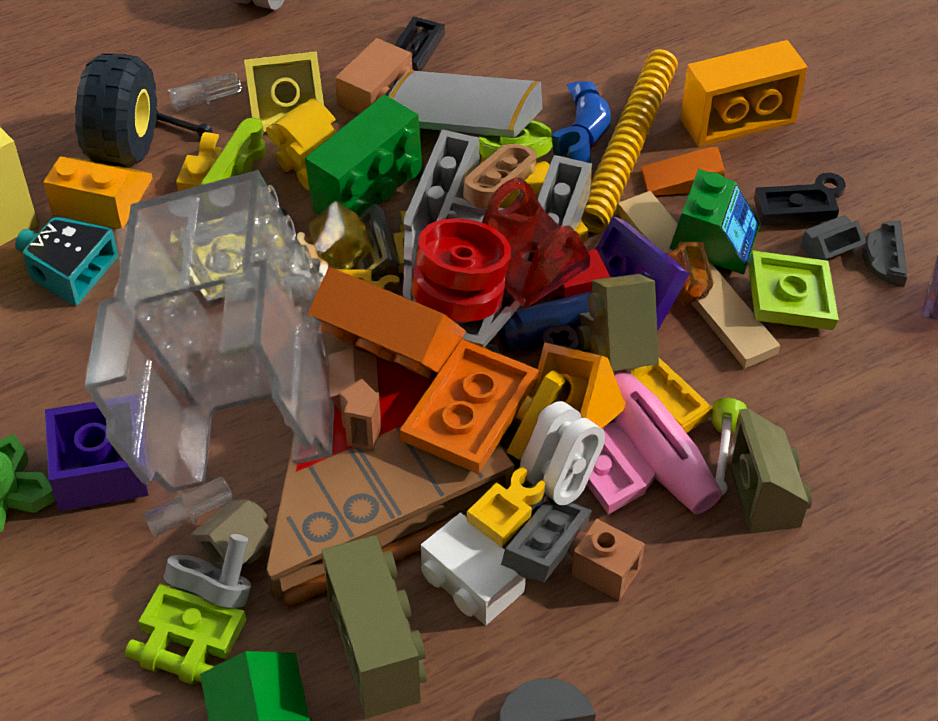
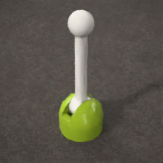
M720 398L713 403L711 413L713 426L718 432L722 433L715 479L722 491V495L728 489L724 478L730 434L735 432L739 409H747L743 402L733 398Z

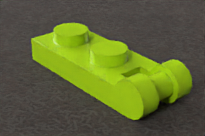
M247 118L241 122L202 181L201 190L206 212L219 215L226 203L233 200L237 186L242 178L249 175L253 161L265 156L266 146L265 141L261 138L264 134L261 120Z

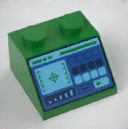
M698 169L669 249L744 275L760 222L735 181L724 178L718 173Z

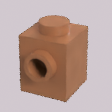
M596 519L587 533L584 531L578 533L569 551V555L573 557L571 576L619 601L641 569L645 543Z

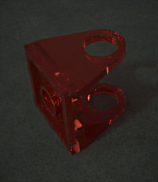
M523 178L510 179L493 193L487 204L482 223L495 228L509 242L511 258L508 273L505 277V288L525 309L590 267L591 257L579 234L569 225L560 227L543 210L533 189ZM520 189L515 201L507 208L499 210L503 199L511 192ZM535 251L532 262L523 259L521 256L526 252Z

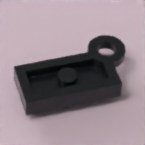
M822 173L817 176L815 184L757 187L755 189L754 201L761 226L827 222L837 218L839 207L836 198L841 197L845 191L846 183L844 179L835 173ZM831 183L836 188H827L824 184Z

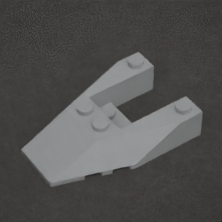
M442 129L404 217L403 297L416 302L411 293L418 241L420 232L428 224L441 219L462 218L479 221L495 228L506 237L511 246V258L508 273L505 277L501 306L493 315L482 320L469 322L454 321L466 330L463 340L485 348L561 258L580 223L590 195L592 163L554 155L532 215L496 206L490 209H478L473 207L463 197V189L466 176L480 165L479 138Z

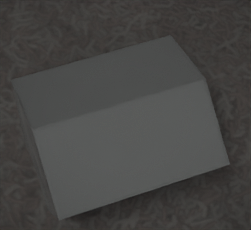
M846 215L805 230L801 248L811 259L825 260L867 242L859 221L851 222Z

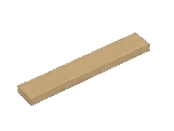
M651 191L618 203L617 213L623 220L690 273L680 291L744 369L779 354L781 345L761 321L755 320L754 313L712 263L669 249L678 223Z

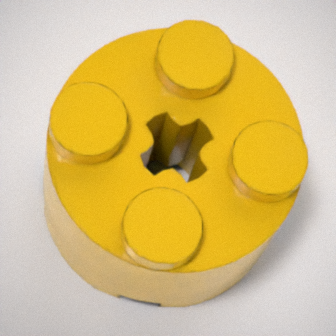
M314 99L300 104L266 127L269 138L279 150L274 154L276 161L285 172L293 169L299 182L308 191L310 189L305 157L336 133L331 125L336 119L325 106Z

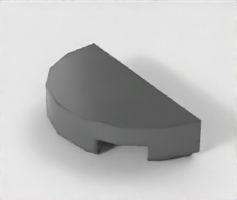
M901 220L887 221L882 223L881 228L867 234V243L864 244L862 256L867 268L875 276L888 283L905 286L908 276Z
M538 678L521 684L507 696L500 710V721H595L596 717L589 699L577 687L559 679Z

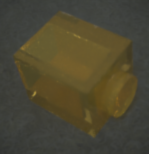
M337 201L332 203L308 224L318 257L337 269L352 268L373 250L362 217Z

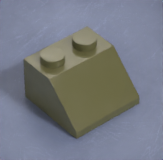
M739 409L728 464L749 533L802 527L806 510L810 509L812 505V496L808 483H802L799 475L800 461L797 449L790 447L785 430L750 409Z

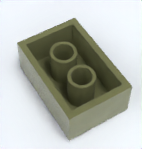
M377 535L322 549L328 602L365 719L421 703L420 684L427 682L422 659L426 658V653L420 632L418 630L411 631L407 619L411 618V609L404 589L397 591L394 579L398 575L391 551H382Z

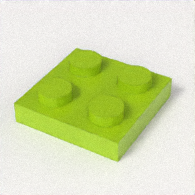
M752 250L748 259V269L755 320L834 330L839 318L829 261Z

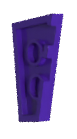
M613 216L595 249L598 251L610 277L641 274L655 281L658 332L690 273L625 220Z

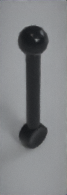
M156 109V120L197 132L200 137L204 132L213 133L212 128L206 123L196 125L159 113Z

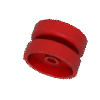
M453 218L441 219L428 224L420 232L411 288V293L416 303L443 313L451 320L459 322L478 321L493 315L502 303L505 277L508 273L511 258V246L506 237L499 231L479 221Z

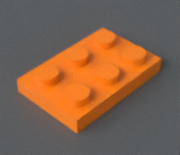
M461 339L401 427L400 441L479 474L517 415L525 398L536 385L539 370Z

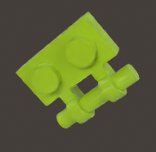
M160 583L138 621L141 631L151 634L147 643L134 639L130 640L125 650V657L140 662V667L152 672H157L161 669L179 675L181 682L195 685L197 682L202 683L200 674L214 667L205 664L208 655L211 654L227 659L246 622L245 611L219 606L200 596ZM172 641L190 648L184 657L166 651L169 643Z

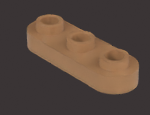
M519 144L501 146L466 176L463 197L473 207L478 209H490L494 205L500 204L535 171L537 153L533 149Z

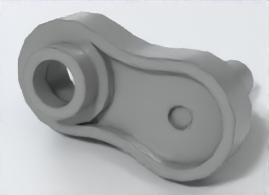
M239 534L230 535L222 569L194 556H170L167 559L164 580L171 584L170 587L194 595L197 594L213 604L229 608L243 607L247 604L251 589V583L246 578L240 576L248 538Z

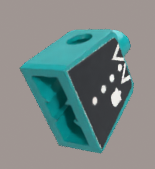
M62 217L52 218L39 233L23 229L18 234L15 242L16 249L23 252L29 277L34 282L75 306L82 301L119 257L112 229Z

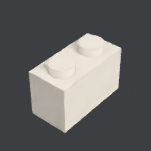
M461 512L421 544V571L424 577L434 587L439 588L441 586L453 596L455 604L465 615L470 617L474 615L485 626L525 591V578L519 576L515 570L501 565L505 550L468 523L467 517Z

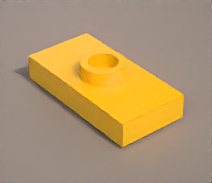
M660 358L658 365L638 367L629 372L659 398L686 433L711 417L713 407Z
M552 370L544 377L534 398L529 395L525 398L516 415V419L522 422L506 453L519 460L521 459L535 429L539 414L544 408L556 402L567 381L565 379L566 376Z

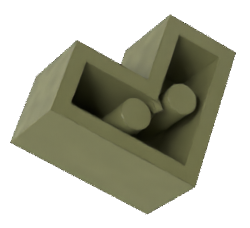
M641 274L591 280L592 293H589L587 300L589 312L580 313L581 326H578L576 329L577 337L579 338V349L583 352L608 357L613 371L658 365L655 281Z

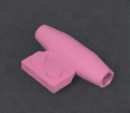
M626 369L613 371L626 406L624 411L613 419L612 423H608L602 428L605 433V442L586 484L608 514L643 496L654 478L694 514H701L709 510L719 501L722 491L698 447L655 394Z

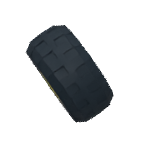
M102 53L90 60L81 74L76 94L75 128L82 153L93 162L129 167L141 162L145 155L148 154L154 136L157 117L156 82L154 81L152 69L137 56Z

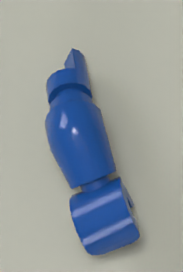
M577 81L567 84L577 107L576 118L572 126L560 129L552 134L553 153L557 156L567 153V158L591 163L590 146L610 128L612 115L607 101L600 97L594 83Z

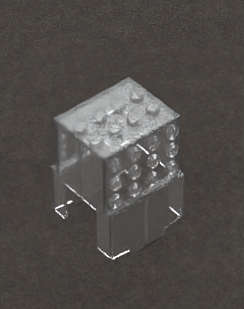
M259 170L131 204L128 223L125 225L124 249L119 258L120 273L118 285L114 288L115 298L99 301L84 385L106 419L108 441L143 484L151 483L154 478L168 493L203 486L206 481L211 423L214 413L217 410L272 398L284 417L285 425L290 426L294 432L292 462L294 465L331 457L333 448L334 402L330 398L329 362L325 357L324 344L321 338L322 331L318 329L321 322L307 314L324 276L321 272L316 273L308 247L305 244L301 245L299 243L290 216H284L274 187L272 185L267 186Z

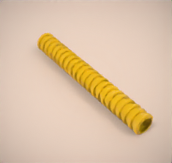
M658 49L648 55L647 61L641 70V74L635 83L631 96L601 158V162L594 173V177L591 180L590 195L581 218L588 232L601 233L605 231L613 217V213L637 162V158L650 132L665 93L668 91V87L677 70V59L669 51Z

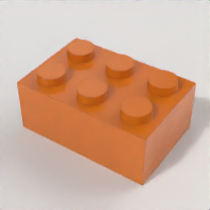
M330 266L307 313L321 322L318 327L319 330L332 335L333 338L353 347L358 346L391 363L395 362L406 367L407 370L430 379L432 372L437 374L440 372L466 333L465 329L443 313Z

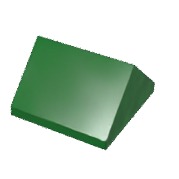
M245 651L200 674L208 721H310L296 653Z

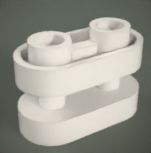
M555 402L544 408L539 414L535 429L526 450L522 454L520 468L524 467L527 470L526 480L531 484L535 483L537 485L541 480L545 482L544 494L558 505L570 504L580 496L589 480L603 448L605 433L601 427L591 420L581 418V414L566 402Z

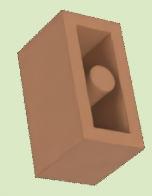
M376 38L335 77L337 105L360 114L384 94L388 96L397 81L409 70L414 71L412 69V53Z

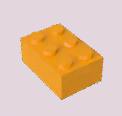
M788 40L690 63L687 65L680 121L698 148L796 123L808 66Z

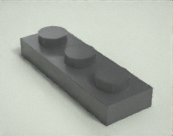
M548 497L505 548L501 565L515 570L523 578L536 579L545 583L571 548L578 533L584 531L587 527L592 510L572 502L567 505H558Z

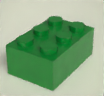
M384 94L306 156L305 164L313 211L339 229L347 232V225L372 205H379L391 198L399 187L409 179L416 177L422 167L418 114Z

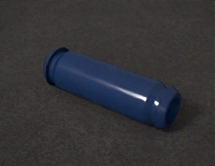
M592 290L516 310L498 331L503 349L507 352L515 353L516 348L525 351L543 346V333L551 326L565 325L576 331L577 327L581 326L580 313L589 312L587 300Z

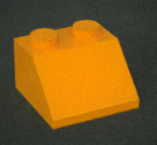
M60 156L43 183L52 215L123 230L153 177L152 173L93 162L83 158Z

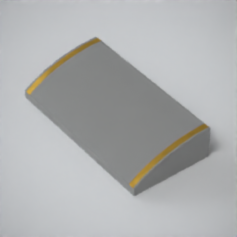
M409 70L397 81L388 95L393 100L418 114L419 128L443 129L453 132L514 138L543 109L541 81Z

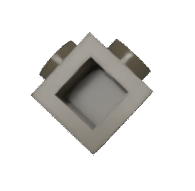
M247 499L228 501L197 528L191 536L215 567L222 569L231 534H239L248 538L243 565H248L265 552L263 545L274 536V533L267 525L268 516L257 503Z

